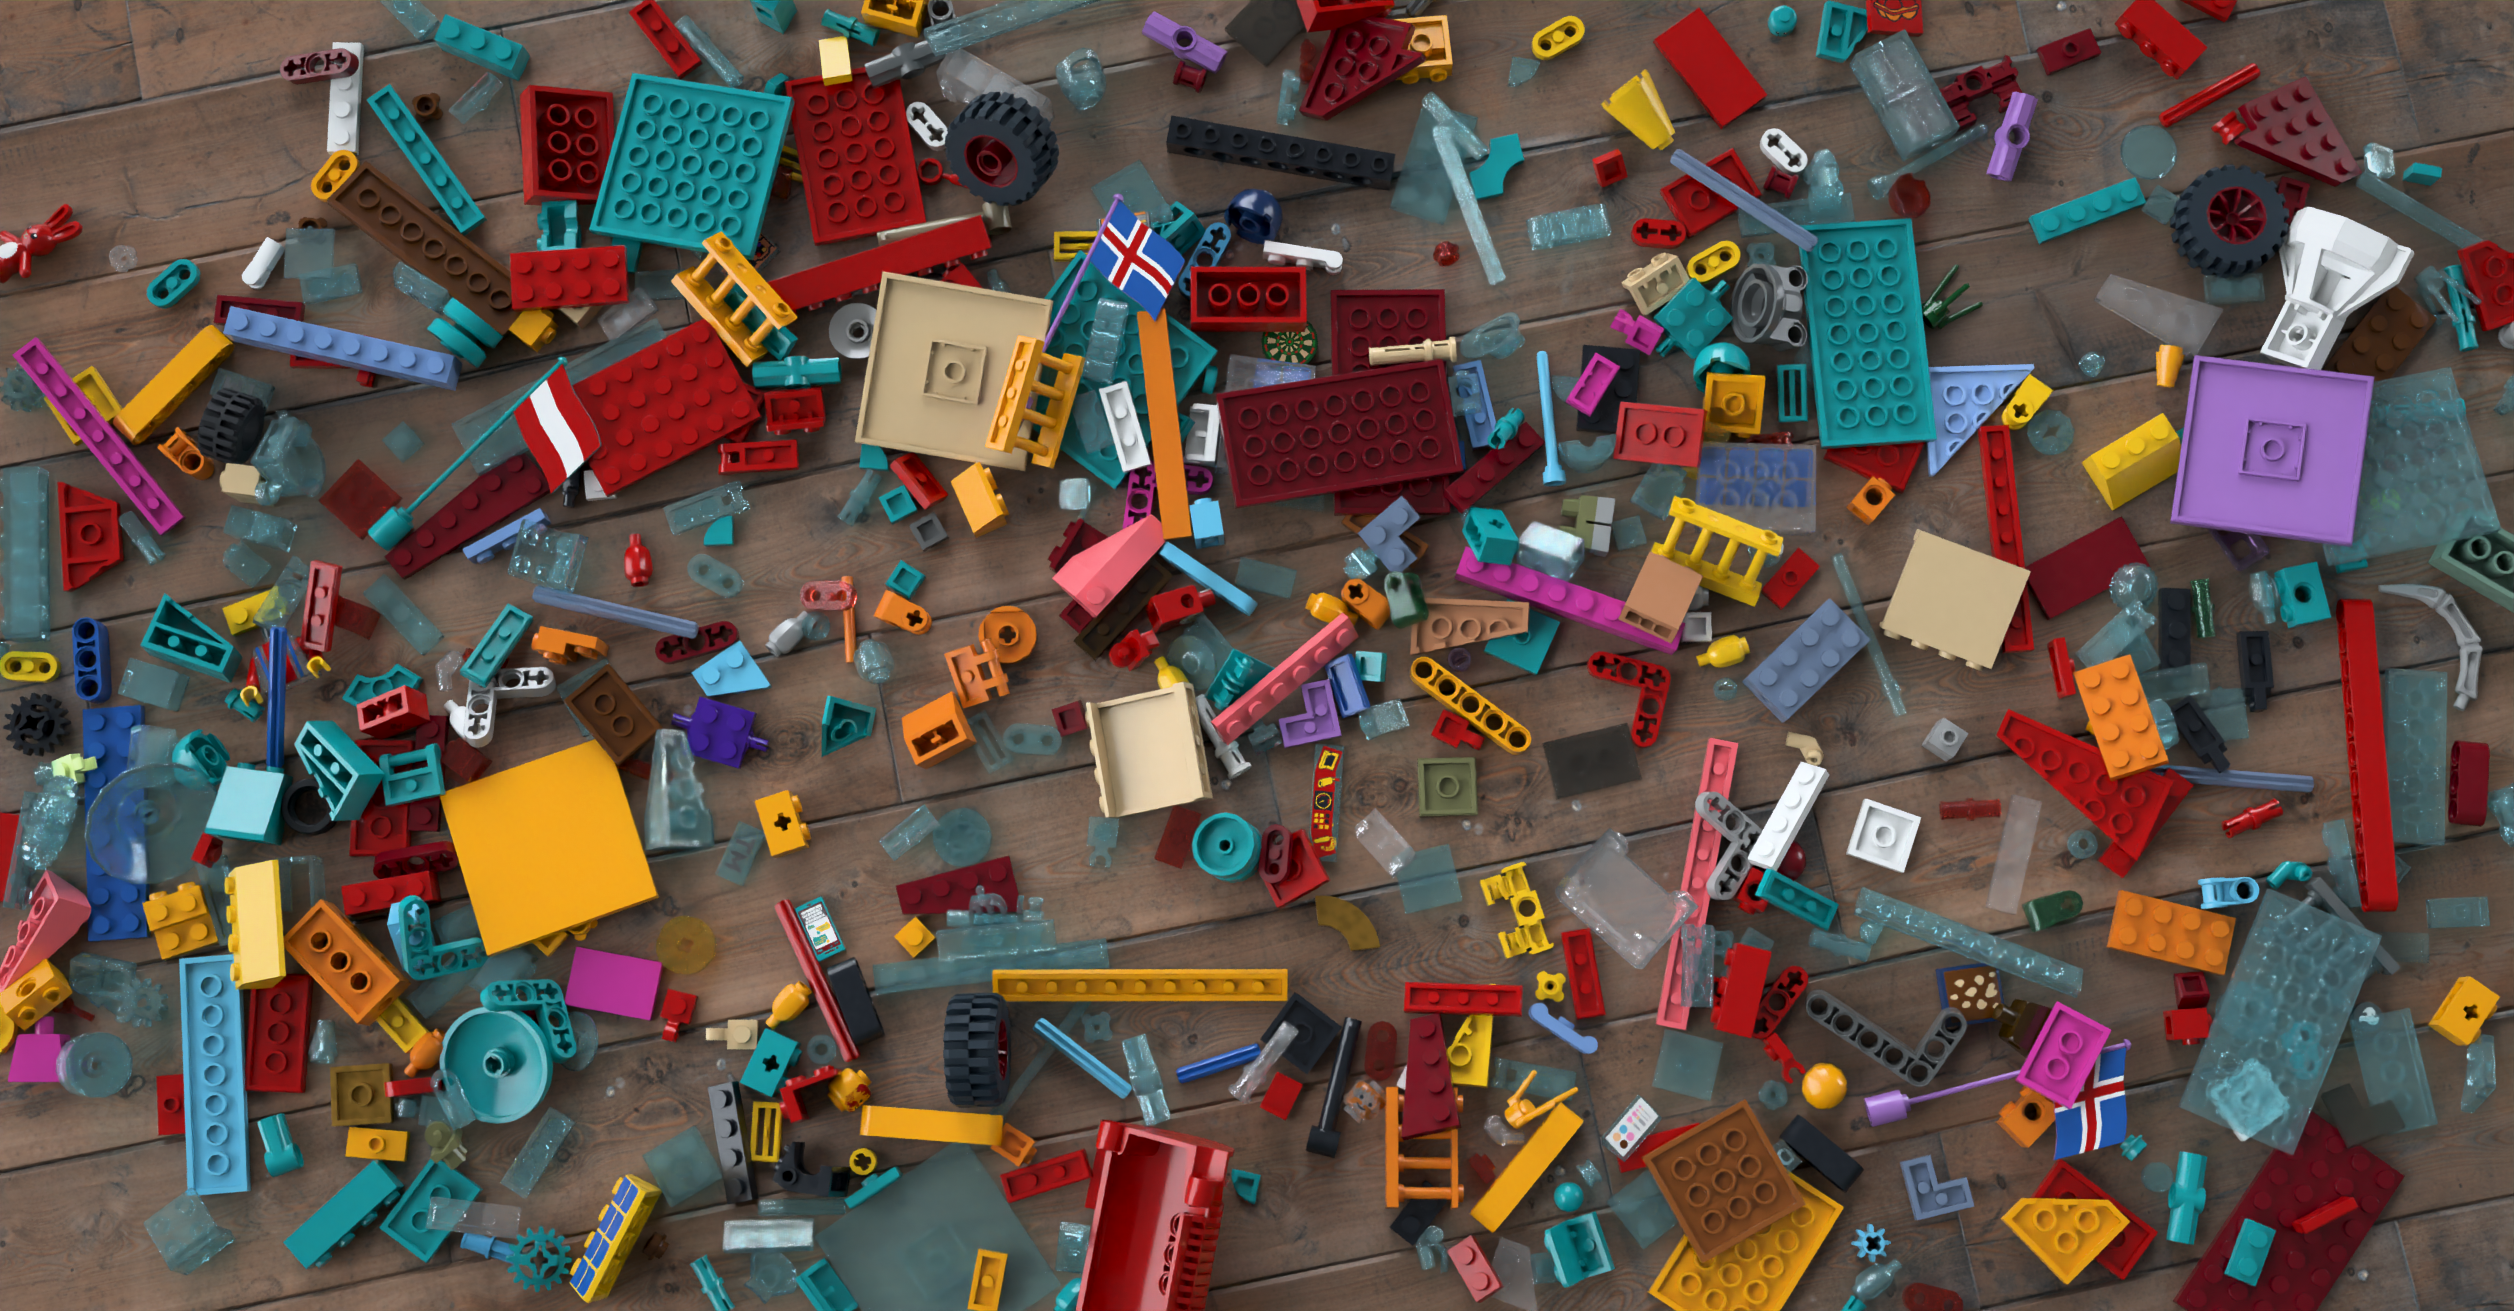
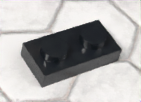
M1425 1180L1420 1187L1434 1186ZM1410 1199L1389 1227L1413 1246L1449 1199Z

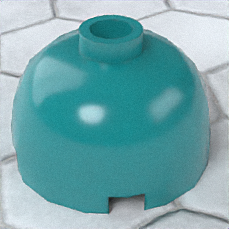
M1720 342L1705 347L1697 356L1693 367V376L1697 389L1705 393L1707 372L1751 375L1749 358L1740 347L1731 343Z
M201 729L191 732L177 743L172 753V765L174 773L180 781L195 789H208L222 782L227 767L226 761L230 760V756L222 742L211 733L204 735L201 733L203 731Z

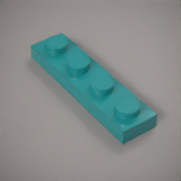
M2136 177L2032 215L2029 218V222L2040 245L2141 207L2146 203V200Z

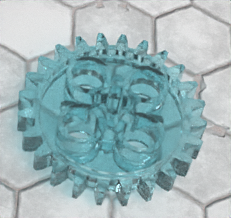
M55 775L54 779L50 778L48 785H44L43 793H38V798L32 805V813L28 814L29 823L24 826V829L27 830L26 834L22 837V841H24L21 851H24L22 859H25L24 864H27V866L46 870L47 866H52L53 860H57L58 852H62L63 846L68 842L69 831L73 829L72 822L77 817L74 814L79 807L77 801L80 798V795L77 794L79 791V787H77L78 782L74 781V779Z

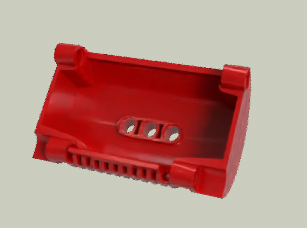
M1100 1120L1095 1146L1100 1150H1106L1076 1311H1204L1224 1210V1203L1222 1202L1223 1188L1227 1187L1229 1178L1226 1176L1229 1158L1233 1157L1235 1150L1227 1145L1189 1134L1112 1120Z

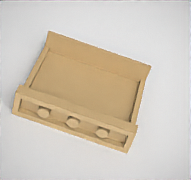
M1917 529L1913 538L1915 540L1883 622H1880L1879 626L1885 629L1884 635L1896 640H1900L1901 636L1912 639L1911 645L1927 651L1928 647L1931 646L1940 650L1938 655L1955 661L1956 656L1967 660L1966 666L1982 671L1983 667L1992 669L2031 571Z
M1180 682L1172 684L1173 687L1101 703H1086L1085 721L1091 730L1090 750L1096 760L1097 768H1095L1094 774L1096 782L1100 785L1102 796L1099 798L1101 811L1105 813V818L1116 819L1213 798L1192 683Z

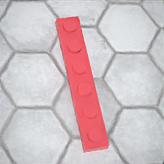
M1341 613L1214 718L1211 723L1220 739L1226 745L1232 743L1356 640L1359 636L1349 617Z

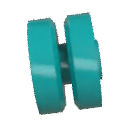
M451 298L443 308V311L455 324L452 326L442 318H435L427 330L441 341L440 344L460 359L463 358L478 368L487 357L485 352L475 342L479 341L487 348H495L503 337L456 299Z
M1226 812L1214 814L1202 821L1195 831L1192 842L1193 855L1198 865L1217 879L1230 883L1245 881L1259 869L1262 836L1258 829L1238 815Z

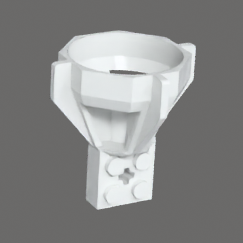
M2306 207L2297 211L2296 215L2293 216L2288 233L2283 237L2284 243L2279 249L2287 291L2285 295L2286 302L2260 353L2272 361L2290 367L2321 370L2346 318L2354 310L2399 284L2414 255V251L2408 247L2398 245L2389 237L2347 217Z

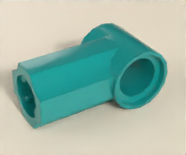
M284 1113L273 1115L257 1122L266 1149L264 1154L265 1164L272 1177L283 1175L304 1166L301 1150L293 1142Z

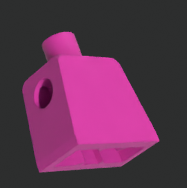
M43 1016L35 1023V1034H19L17 1036L8 1082H75L71 1038L68 1034H54V1017Z

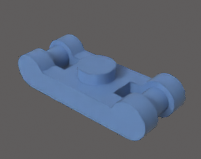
M1536 1003L1529 1008L1528 1014L1533 1021L1579 1052L1591 1054L1597 1050L1598 1042L1594 1037H1582L1573 1031L1574 1024L1561 1016L1557 1020L1549 1015L1545 1004Z

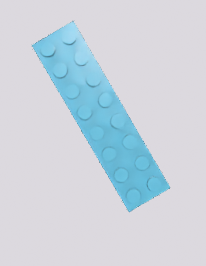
M233 954L179 959L188 1196L251 1191L247 1091L245 1090L243 989L236 990L235 981H231L230 966L234 963Z

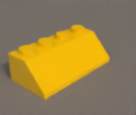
M278 860L236 867L228 874L229 877L225 878V893L230 894V906H227L226 917L227 922L232 924V934L228 938V948L234 955V963L230 966L231 981H235L236 990L272 988L286 976Z

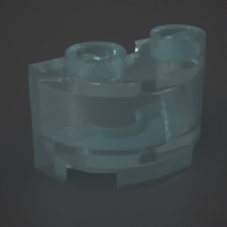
M1616 434L1596 437V441L1590 447L1582 445L1580 440L1560 442L1557 447L1559 458L1578 473H1591L1599 470L1608 462L1614 451Z
M1652 464L1629 502L1655 518L1665 521L1671 507L1669 504L1673 496L1680 497L1687 485L1682 482L1687 472L1678 466Z

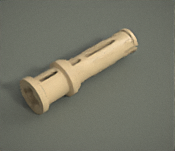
M1450 337L1449 340L1443 341L1426 339L1422 344L1369 348L1370 366L1443 359V361L1451 360L1452 363L1457 362L1455 337Z

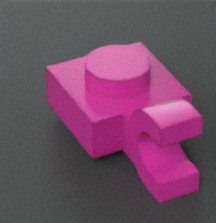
M1622 309L1619 310L1610 326L1614 330L1628 335L1625 341L1627 344L1648 355L1652 353L1665 329L1640 315L1634 321L1632 316Z

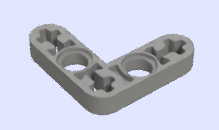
M546 667L499 669L486 688L480 687V685L469 680L463 727L464 735L469 745L479 748L487 745L492 740L497 699L547 696L556 688L553 672ZM511 679L521 680L516 687L509 688L505 686ZM541 679H546L543 681V684L538 685L541 682ZM479 704L489 705L488 709L482 713L474 712V708ZM477 723H480L483 731H480L479 735L474 736L478 731Z
M1703 792L1695 801L1697 813L1731 842L1708 879L1707 892L1715 900H1729L1736 894L1753 866L1747 858L1763 830L1720 793ZM1708 800H1712L1711 805L1716 810H1708L1710 807L1709 803H1707ZM1729 814H1732L1736 821L1735 827L1732 830H1729L1726 826V818ZM1749 834H1753L1752 837H1751L1752 841L1754 842L1753 845H1750V844H1749V843H1750V839L1748 838V835H1749ZM1735 855L1739 856L1741 860V867L1738 871H1735L1731 865L1732 858ZM1719 882H1723L1722 887L1725 889L1724 892H1720L1721 887L1720 885H1718Z

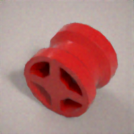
M2233 110L2211 129L2214 133L2221 135L2222 142L2226 146L2241 135L2248 126L2245 123H2240L2237 119V113Z

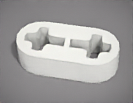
M914 102L910 104L906 110L909 126L930 149L935 151L945 149V136L948 132L944 123L925 103ZM915 111L918 113L924 111L923 115L927 122L925 125L919 119L914 120L913 113ZM932 128L937 134L943 132V140L940 142L938 140L931 141L933 137L929 130Z
M1773 128L1764 133L1760 140V149L1763 154L1782 172L1791 176L1801 174L1808 161L1805 152L1780 129ZM1768 138L1771 140L1777 138L1779 140L1778 147L1774 145L1770 148L1767 145L1769 143ZM1787 156L1791 159L1799 158L1798 166L1790 167L1788 165L1790 159Z

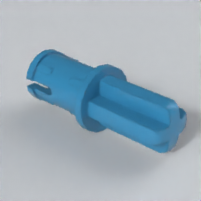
M466 1230L460 1248L483 1254L486 1259L492 1257L513 1264V1262L506 1261V1256L513 1255L514 1253L509 1248L508 1243L497 1240V1236L490 1238Z

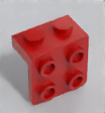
M828 1065L814 1070V1077L807 1079L806 1076L802 1077L801 1075L785 1081L786 1087L780 1089L783 1102L779 1103L784 1119H789L791 1123H801L809 1120L810 1118L800 1091L832 1080L842 1075L843 1070L835 1069L834 1066Z

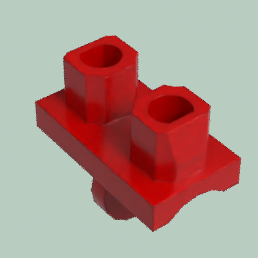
M1138 629L1130 631L1120 643H1116L1109 651L1110 661L1116 667H1128L1129 671L1135 670L1152 654V650L1158 648L1159 642L1153 630L1140 635Z

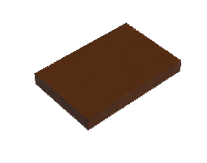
M609 663L563 700L619 767L665 730Z

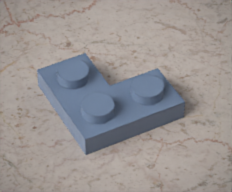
M1403 495L1358 533L1394 577L1399 575L1418 558L1400 537L1404 531L1421 518Z
M1931 1155L1900 1162L1915 1220L1918 1221L1975 1207L1967 1177L1938 1183Z

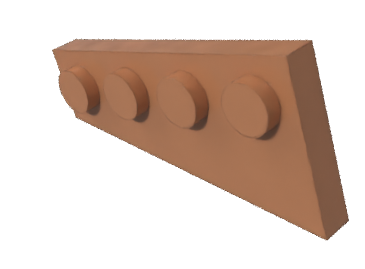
M1413 597L1410 655L1528 633L1530 603Z

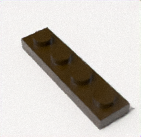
M1151 557L1110 603L1074 639V643L1096 661L1143 611L1151 597L1157 595L1169 583L1173 575Z

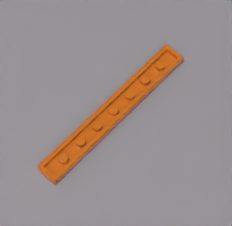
M1161 309L1156 321L1153 320L1147 311L1137 312L1163 540L1193 537L1166 309Z

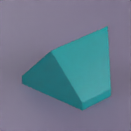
M827 696L822 720L821 757L867 736L871 737L876 708Z

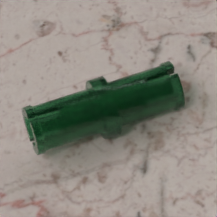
M2209 579L2192 580L2190 584L2194 606L2191 607L2192 613H2195L2197 638L2216 636L2213 618L2215 604L2211 603Z

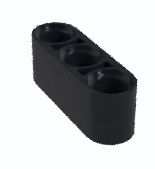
M853 957L827 967L830 981L855 1045L859 1047L884 1037L885 1033L856 958Z
M1798 1114L1779 1136L1783 1143L1844 1193L1849 1190L1864 1171L1860 1164Z

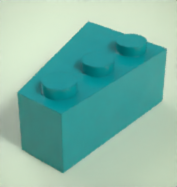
M165 593L140 645L150 656L229 683L232 682L243 658L233 645L199 621Z
M333 720L307 721L294 745L309 775L315 776L320 786L317 791L321 798H326L332 810L329 813L332 821L359 820L385 773Z

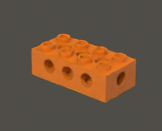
M320 899L283 937L284 948L357 1024L370 1026L412 984L334 903ZM328 937V943L323 947L324 940ZM347 958V965L343 968V961ZM365 978H367V980H368L367 985H366V987L363 989V987H362L363 981H364Z

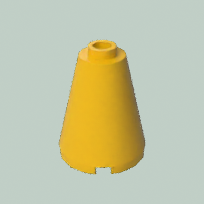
M1644 69L1641 72L1643 78L1640 79L1636 75L1611 94L1612 97L1609 98L1610 103L1605 99L1600 105L1652 150L1658 147L1661 151L1674 141L1671 136L1675 133V130L1650 74Z

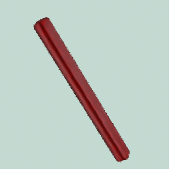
M789 899L780 901L774 908L845 1062L855 1060L860 1056V1051L853 1041L844 1016L794 907Z

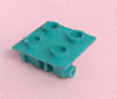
M1233 648L1204 697L1215 702L1214 706L1217 709L1224 711L1275 668Z

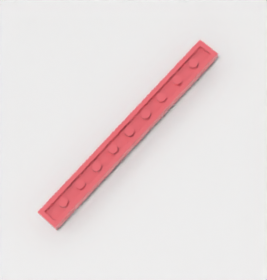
M1715 738L1708 739L1698 796L1703 792H1718L1728 800L1738 743ZM1708 800L1707 803L1710 805L1708 810H1716L1711 805L1712 800ZM1696 808L1655 1024L1679 1030H1686L1710 901V895L1707 892V882L1716 868L1722 836L1719 831L1697 813Z

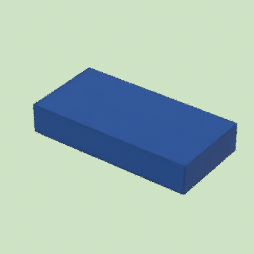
M1353 654L1344 655L1324 665L1342 718H1348L1371 708Z

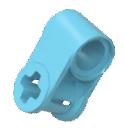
M2220 877L2198 880V885H2201L2203 895L2201 909L2247 904L2256 900L2259 895V886L2250 877ZM2240 883L2244 884L2248 889V895L2245 899L2237 894V886Z

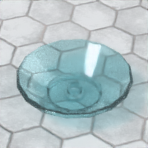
M149 762L122 772L101 789L88 810L84 836L91 858L109 876L131 884L161 883L185 874L198 864L191 860V857L202 833H205L206 825L218 793L217 789L200 771L177 762ZM148 812H153L151 816L145 817Z

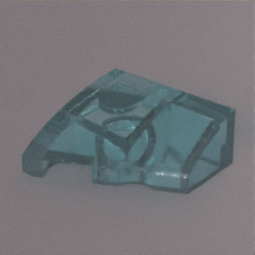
M81 952L70 960L69 985L78 994L87 996L90 1002L97 1008L103 1005L116 1015L115 1021L123 1023L127 1019L133 997L137 963Z

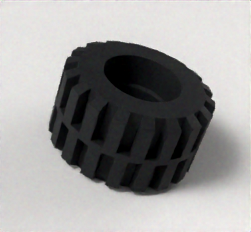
M229 388L220 389L209 401L201 418L198 431L200 454L223 463L243 465L255 451L263 431L265 418L263 401Z

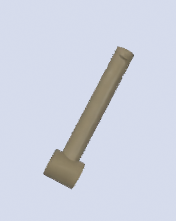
M994 201L992 203L986 202L982 205L983 211L879 231L877 232L879 246L886 245L981 214L983 215L989 235L1004 234L1012 230L1008 206L997 205V202Z

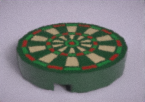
M1308 321L1305 332H1263L1261 339L1262 352L1272 366L1282 371L1283 368H1304L1316 355L1318 348L1317 333Z

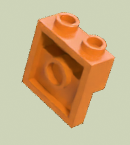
M540 626L539 633H535L532 640V650L538 651L539 654L543 655L542 658L548 659L549 662L559 665H566L567 661L576 662L578 654L581 657L597 660L598 655L607 657L609 645L598 637Z

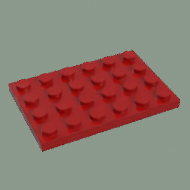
M861 67L851 69L853 81L825 86L822 75L785 81L787 96L792 97L795 101L791 119L815 246L874 236L879 231L927 222L900 79L874 89L866 68Z
M705 318L572 385L577 397L594 422L602 446L588 459V462L607 497L762 418L717 332Z

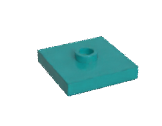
M1530 609L1528 633L1489 640L1484 652L1537 675L1560 622Z

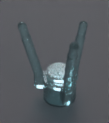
M2433 265L2429 266L2414 278L2418 285L2416 289L2423 296L2431 314L2437 318L2435 321L2437 325H2442V320L2430 297L2432 295L2435 296L2453 322H2458L2459 320L2453 309L2439 292L2445 286L2442 281L2447 282L2474 303L2481 304V300L2452 279L2443 268L2437 271Z

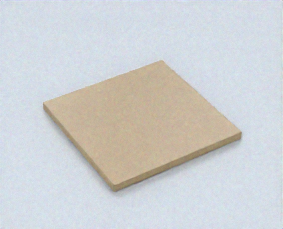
M883 272L855 442L1026 471L1028 451L1014 447L1012 454L987 448L985 444L1017 337L1020 335L1045 341L1049 332L1054 301ZM1039 364L1034 380L1038 382L1041 381L1042 364ZM1030 391V397L1034 400L1030 409L1036 411L1038 394ZM1024 420L1017 436L1031 440L1034 423Z

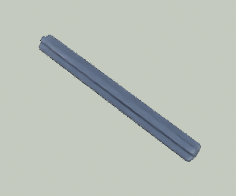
M1677 149L1672 155L1671 164L1807 252H1811L1816 246L1818 238L1683 150Z
M536 586L532 595V599L537 603L691 639L696 638L699 630V625L693 621L547 587Z
M2162 765L2149 769V771L2162 776L2167 768H2171L2192 784L2295 792H2311L2314 788V779L2311 776L2225 770L2219 774L2216 769L2173 765Z

